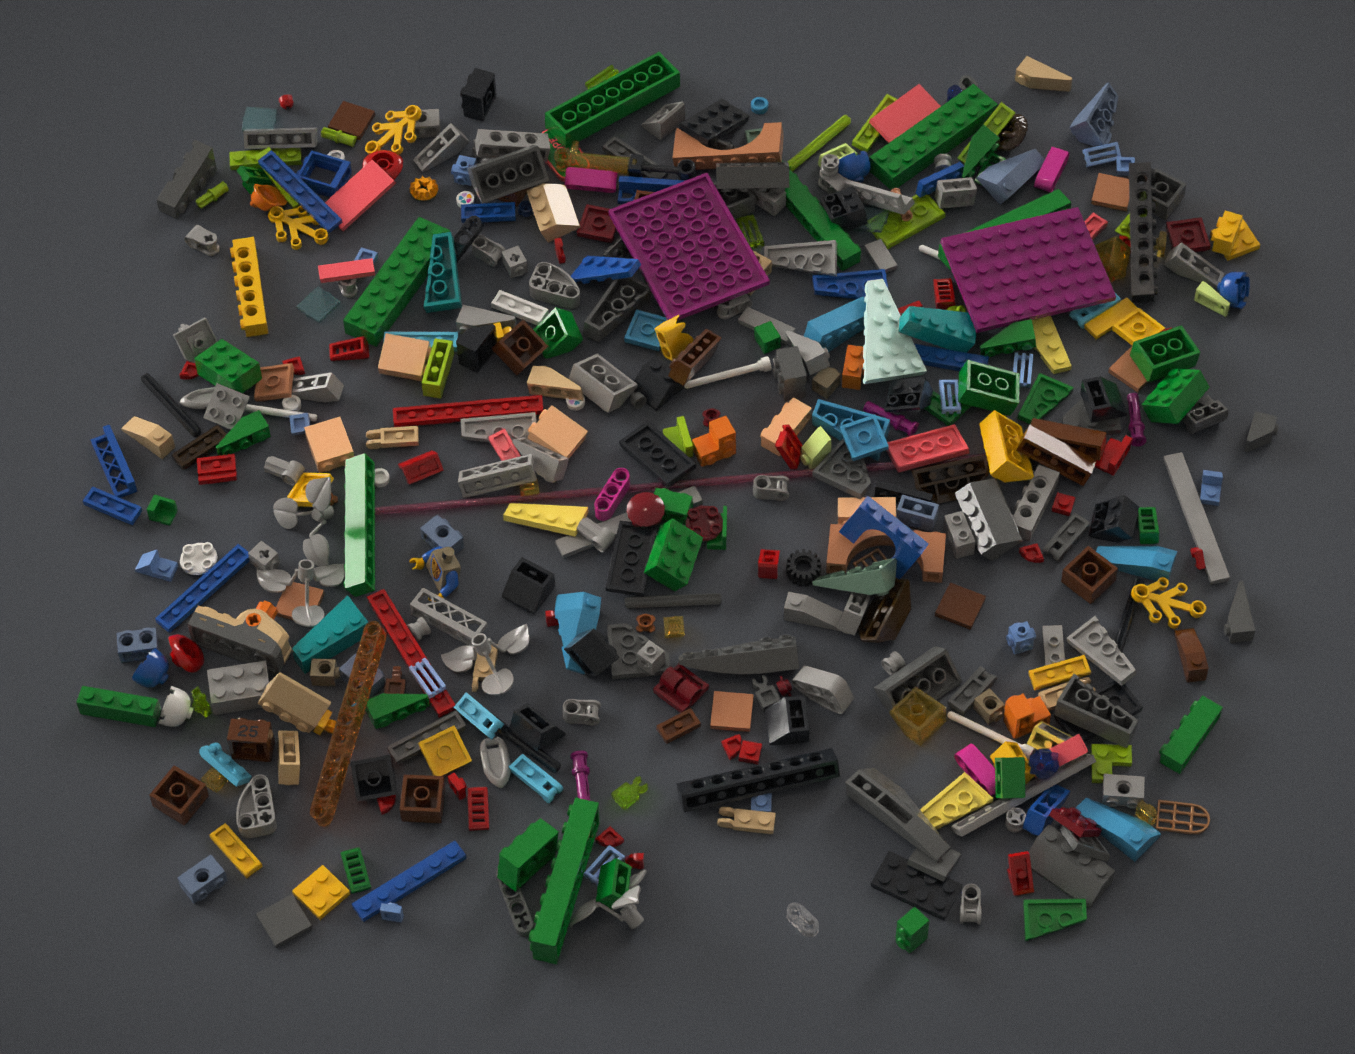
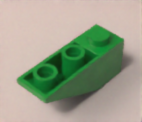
M984 124L971 138L962 178L973 177L976 173L975 169L979 165H984L988 160V154L990 152L994 153L1000 146L998 144L1000 138Z
M1032 319L1010 324L980 346L981 355L993 357L996 354H1010L1014 351L1030 350L1036 347Z
M260 410L246 415L239 420L216 446L218 456L233 454L242 449H247L249 446L271 437L269 426Z
M382 693L364 701L366 712L375 729L386 727L397 720H403L408 715L424 711L430 706L427 694Z

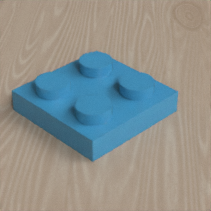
M636 309L624 337V342L660 351V343L654 328L667 321V318Z
M875 414L840 426V432L852 461L889 449Z

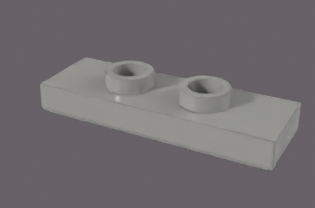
M1062 625L1042 626L1045 666L1064 661Z

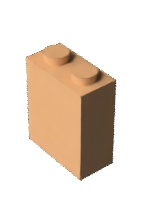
M386 333L378 364L379 373L422 381L432 349L430 342Z
M551 405L548 410L544 409L539 416L540 420L537 423L533 422L528 429L529 435L527 438L570 458L584 442L588 431Z
M341 417L304 427L306 439L319 473L345 466V460L354 457V452Z

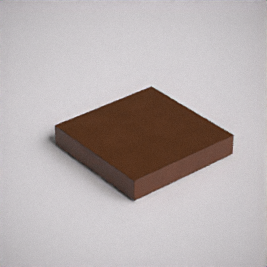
M343 101L330 121L328 128L336 131L342 130V133L356 136L358 140H361L375 117V111Z
M950 582L935 612V616L971 630L986 600V596Z

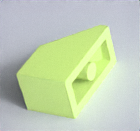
M821 426L815 430L801 450V461L805 466L808 465L811 470H814L831 452V438Z

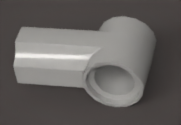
M271 456L265 461L264 471L280 477L288 485L295 486L305 468L297 461L287 462Z
M588 517L583 518L576 528L577 532L590 540L592 545L602 553L616 540V535L609 528L600 527Z

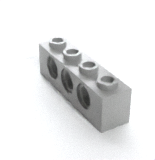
M317 127L246 129L243 131L244 149H266L268 147L304 148L316 147L318 145Z
M478 129L475 139L477 157L497 158L531 145L539 146L543 161H547L550 152L549 137L546 133Z
M1038 465L1036 471H1033L1034 477L1029 479V485L1024 486L1021 494L1023 497L1021 500H1017L1014 508L1015 514L1012 515L1022 539L1028 541L1031 540L1059 482L1060 472Z

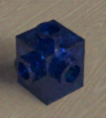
M1044 748L1036 751L1029 758L1030 774H1035L1040 779H1048L1057 773L1059 753Z

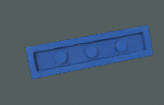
M619 176L618 204L633 201L637 190L657 192L686 180ZM623 193L633 195L631 198H622Z
M110 424L103 427L104 435L91 439V443L114 496L122 498L138 491ZM107 440L108 445L105 449L97 447L98 443ZM106 455L114 457L112 463L104 461ZM113 469L120 471L118 478L110 476ZM119 483L127 485L128 488L120 492L116 490Z

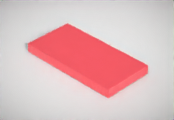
M918 84L871 118L869 123L890 143L941 106Z
M371 160L325 203L342 219L343 223L338 227L345 231L392 188L396 182L378 164Z
M955 424L887 442L889 449L886 450L898 473L969 454V448Z

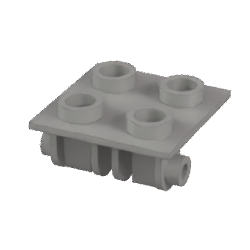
M217 383L203 418L232 429L242 418L250 396Z

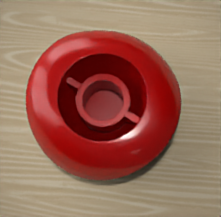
M389 150L375 151L367 155L362 163V167H364L373 160L393 180L397 178L403 168L402 157Z
M177 634L168 637L172 649L170 652L172 662L188 672L199 671L205 661L201 648L186 636Z

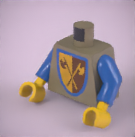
M435 547L424 553L422 558L410 559L409 563H416V566L412 569L421 570L426 563V567L440 592L438 596L441 598L447 597L454 590L458 589L461 567L453 548Z

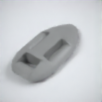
M215 387L192 391L181 398L179 403L187 408L206 409Z
M494 737L492 740L490 738L484 739L480 745V756L484 773L493 785L503 788L511 775L508 748L500 737ZM488 746H499L497 748L487 749Z

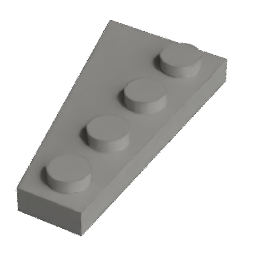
M836 240L764 247V257L772 261V267L837 277Z
M536 413L460 419L462 439L490 443L488 437L504 428L512 441L522 437L528 438L529 427L533 422L536 423Z
M1096 616L1067 637L1068 644L1082 655H1085L1088 660L1121 686L1136 675V669L1124 653H1121L1115 641L1109 637L1108 632L1100 625Z

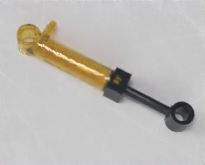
M577 140L573 142L571 151L563 147L557 149L554 153L555 165L560 172H566V168L575 167L613 171L617 174L629 175V177H643L644 171L677 174L679 180H689L696 177L695 163L689 159L681 160L677 167L645 164L644 155L631 154V157L579 153V142Z

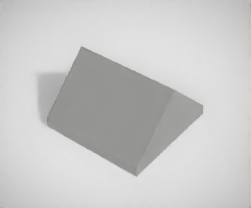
M684 102L665 104L642 123L641 126L659 140H663L681 122L685 121Z

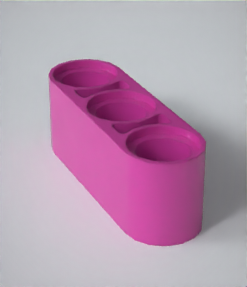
M1052 146L1036 177L1034 187L1050 193L1053 192L1066 166L1070 152Z
M569 167L566 168L564 185L568 189L614 193L616 192L618 174L613 171Z
M616 469L595 500V517L599 521L610 519L630 487V474L627 469Z
M971 743L954 754L957 764L990 796L996 794L995 768L974 744Z

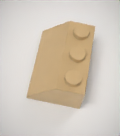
M542 183L527 190L539 230L548 243L580 228L566 185Z
M279 672L267 684L257 704L261 705L265 711L275 713L281 720L294 724L298 730L310 733L330 706L331 701Z

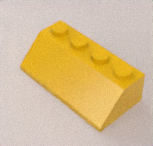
M994 410L979 423L991 476L1004 483L1032 479L1034 475L1030 458L1016 451L1023 436L1022 426Z

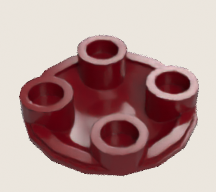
M642 492L630 499L626 512L634 526L649 527L661 523L665 506L658 495Z
M701 505L689 510L686 527L702 536V541H709L715 539L721 533L723 519L715 506Z

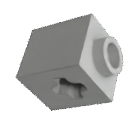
M519 246L502 251V262L511 278L528 272L527 260Z
M260 541L248 553L250 563L259 570L277 569L280 564L278 552L263 541Z
M650 640L637 653V665L652 676L665 663V651Z

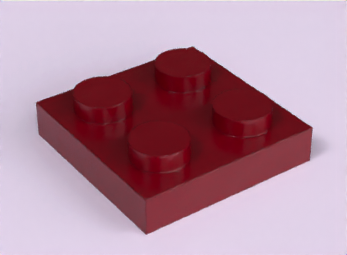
M586 204L580 221V228L577 230V236L612 243L617 229L608 214L610 209Z
M1202 217L1166 222L1165 227L1172 249L1183 243L1194 252L1210 250V242Z
M1074 807L1055 808L1049 814L1050 817L1079 837H1099L1102 829L1096 826L1097 823L1094 820L1083 817L1081 811Z

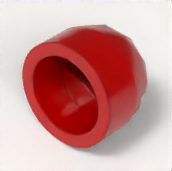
M287 94L279 98L280 106L283 109L287 110L286 107L292 108L294 104L292 95Z

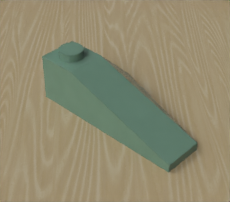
M896 558L873 562L872 565L864 569L861 566H857L848 570L847 573L841 570L825 574L816 578L812 583L813 586L883 596L888 594V591L895 586L897 561Z

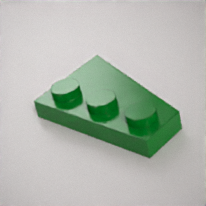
M1029 899L1023 901L1025 942L1087 920L1086 899Z

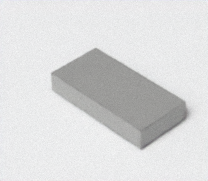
M881 239L864 246L865 251L877 270L885 269L887 273L897 269V263Z

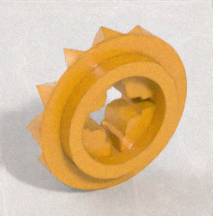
M423 176L420 179L415 178L414 182L410 184V194L415 199L421 201L432 199L438 192L436 180H432L430 176L428 178Z

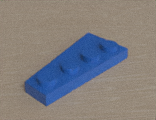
M587 256L582 260V263L573 272L571 277L576 283L581 281L583 284L589 283L593 279H597L600 282L609 277L612 280L629 278L634 275L641 266V263L638 259Z
M885 269L837 273V277L830 275L812 276L815 295L858 299L863 296L865 298V284L867 281L883 279L888 288Z

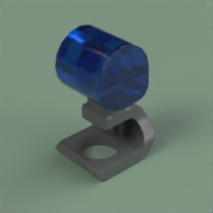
M963 75L958 85H953L948 89L947 102L971 86V83L977 87L978 83L971 76Z

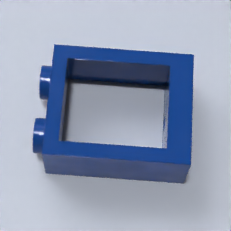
M311 150L308 157H305L301 170H298L296 175L315 193L331 197L348 182L352 169L349 161ZM315 166L337 172L331 184L309 178Z

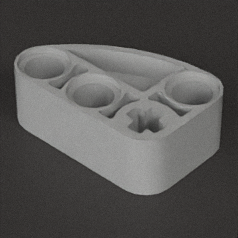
M540 262L537 264L529 280L530 296L535 300L564 308H578L581 303L580 290L573 278L563 269L551 263Z
M803 666L792 680L793 686L810 700L838 714H843L854 700L847 682L841 676L830 672Z
M256 775L251 779L243 790L237 805L236 821L240 835L246 839L270 835L277 829L271 787L265 775Z

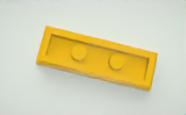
M1126 297L1087 322L1084 328L1097 340L1111 331L1114 324L1136 310L1137 307Z
M1085 655L1029 670L1028 674L1034 691L1067 682L1073 674H1076L1079 678L1091 675V670Z
M226 823L209 834L212 841L246 879L263 867L257 857Z

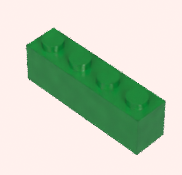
M88 686L81 687L76 702L82 715L150 727L157 726L162 711L159 700L156 698Z
M1203 695L1199 701L1195 700L1190 707L1191 712L1189 715L1185 714L1181 719L1179 729H1174L1171 733L1169 743H1164L1161 747L1159 763L1181 774L1220 719L1223 707Z

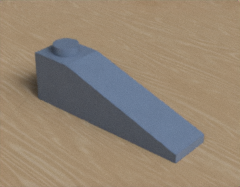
M1109 82L1102 87L1077 115L1069 127L1072 134L1081 143L1096 147L1108 144L1111 140L1110 127L1114 125L1112 116L1116 112L1118 95Z
M1032 149L989 166L976 179L999 204H1002L1042 167L1045 159L1036 149Z

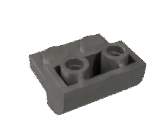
M1207 395L1197 401L1182 421L1186 424V431L1194 434L1228 418V409L1219 400L1214 401Z

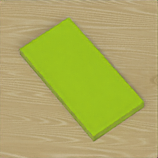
M916 194L912 197L915 204L910 208L913 214L911 220L903 221L899 213L888 210L868 221L866 227L877 240L881 239L886 248L890 249L945 218L946 213L939 209L937 203L929 195L920 198Z

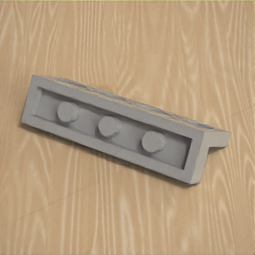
M848 179L844 182L846 188L853 186L861 202L903 215L915 204L912 197Z
M528 454L459 471L458 484L463 498L536 481L533 455Z
M422 588L410 603L411 615L417 618L422 617L429 625L466 645L473 646L472 638L476 634L482 633L488 626L486 621L425 588ZM425 595L431 598L432 603L423 604L419 601ZM444 605L448 611L439 613L435 607ZM460 614L464 617V620L456 622L452 620V615ZM477 623L480 627L474 632L468 628V624Z

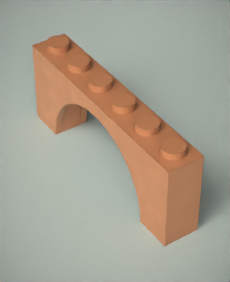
M782 122L764 123L761 133L752 142L730 150H717L706 147L695 138L676 128L673 149L674 167H677L678 163L684 159L692 160L695 163L696 170L716 169V163L782 162L784 141Z
M831 524L826 573L844 570L846 573L850 561L859 552L867 548L881 545L895 547L888 535L874 529L863 532L853 544L839 533L844 524ZM913 530L929 543L921 556L916 560L921 568L923 581L942 583L946 533Z

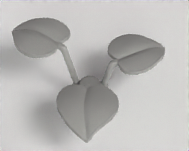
M330 477L313 479L306 485V498L310 503H313L312 507L314 509L312 511L297 512V502L288 497L277 500L273 506L274 515L283 528H294L298 523L297 516L312 515L315 521L320 522L310 533V538L303 541V551L306 558L313 561L317 566H329V544L324 536L315 533L322 525L326 524V520L331 519L334 515L333 507L329 505L331 500Z
M304 559L299 562L298 569H295L292 578L284 570L257 569V579L265 590L272 593H281L286 590V586L292 585L298 575L300 581L305 583V606L296 607L292 611V619L301 626L315 627L324 618V611L320 606H309V582L314 578V581H319L322 586L336 587L343 582L345 571L344 564H331L314 568L313 561Z
M522 625L508 632L499 640L498 645L492 642L491 638L487 639L485 634H476L471 640L473 646L465 645L458 647L449 653L441 654V658L448 669L461 673L472 668L473 660L477 659V654L485 656L493 674L484 678L482 689L488 695L504 694L511 689L514 677L512 672L506 668L496 672L489 657L492 649L491 645L502 653L507 651L511 655L524 651L530 641L528 625Z
M644 869L630 877L629 890L613 903L612 909L600 902H596V899L583 904L573 915L570 927L572 928L573 924L588 917L597 907L603 908L621 922L625 921L631 929L639 926L644 921V918L638 912L635 904H639V894L641 891V887L638 884L645 876L647 870ZM622 908L620 911L622 915H619L613 910Z

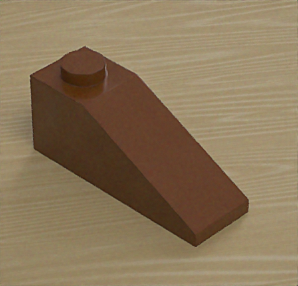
M1194 628L1174 630L1186 682L1205 681L1209 667L1204 649Z

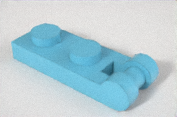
M1115 293V301L1073 310L1069 316L1076 320L1083 329L1087 322L1119 303L1121 298Z
M467 692L454 706L460 714L491 740L495 737V732L504 726L503 722ZM490 721L493 722L489 728L486 727Z
M215 742L200 748L199 753L201 757L237 787L249 783L252 776L242 766L238 765L231 756L223 752L219 743Z
M521 754L509 766L511 773L538 793L547 803H551L554 800V796L564 790L559 782L524 754ZM547 785L551 787L548 791L545 789Z

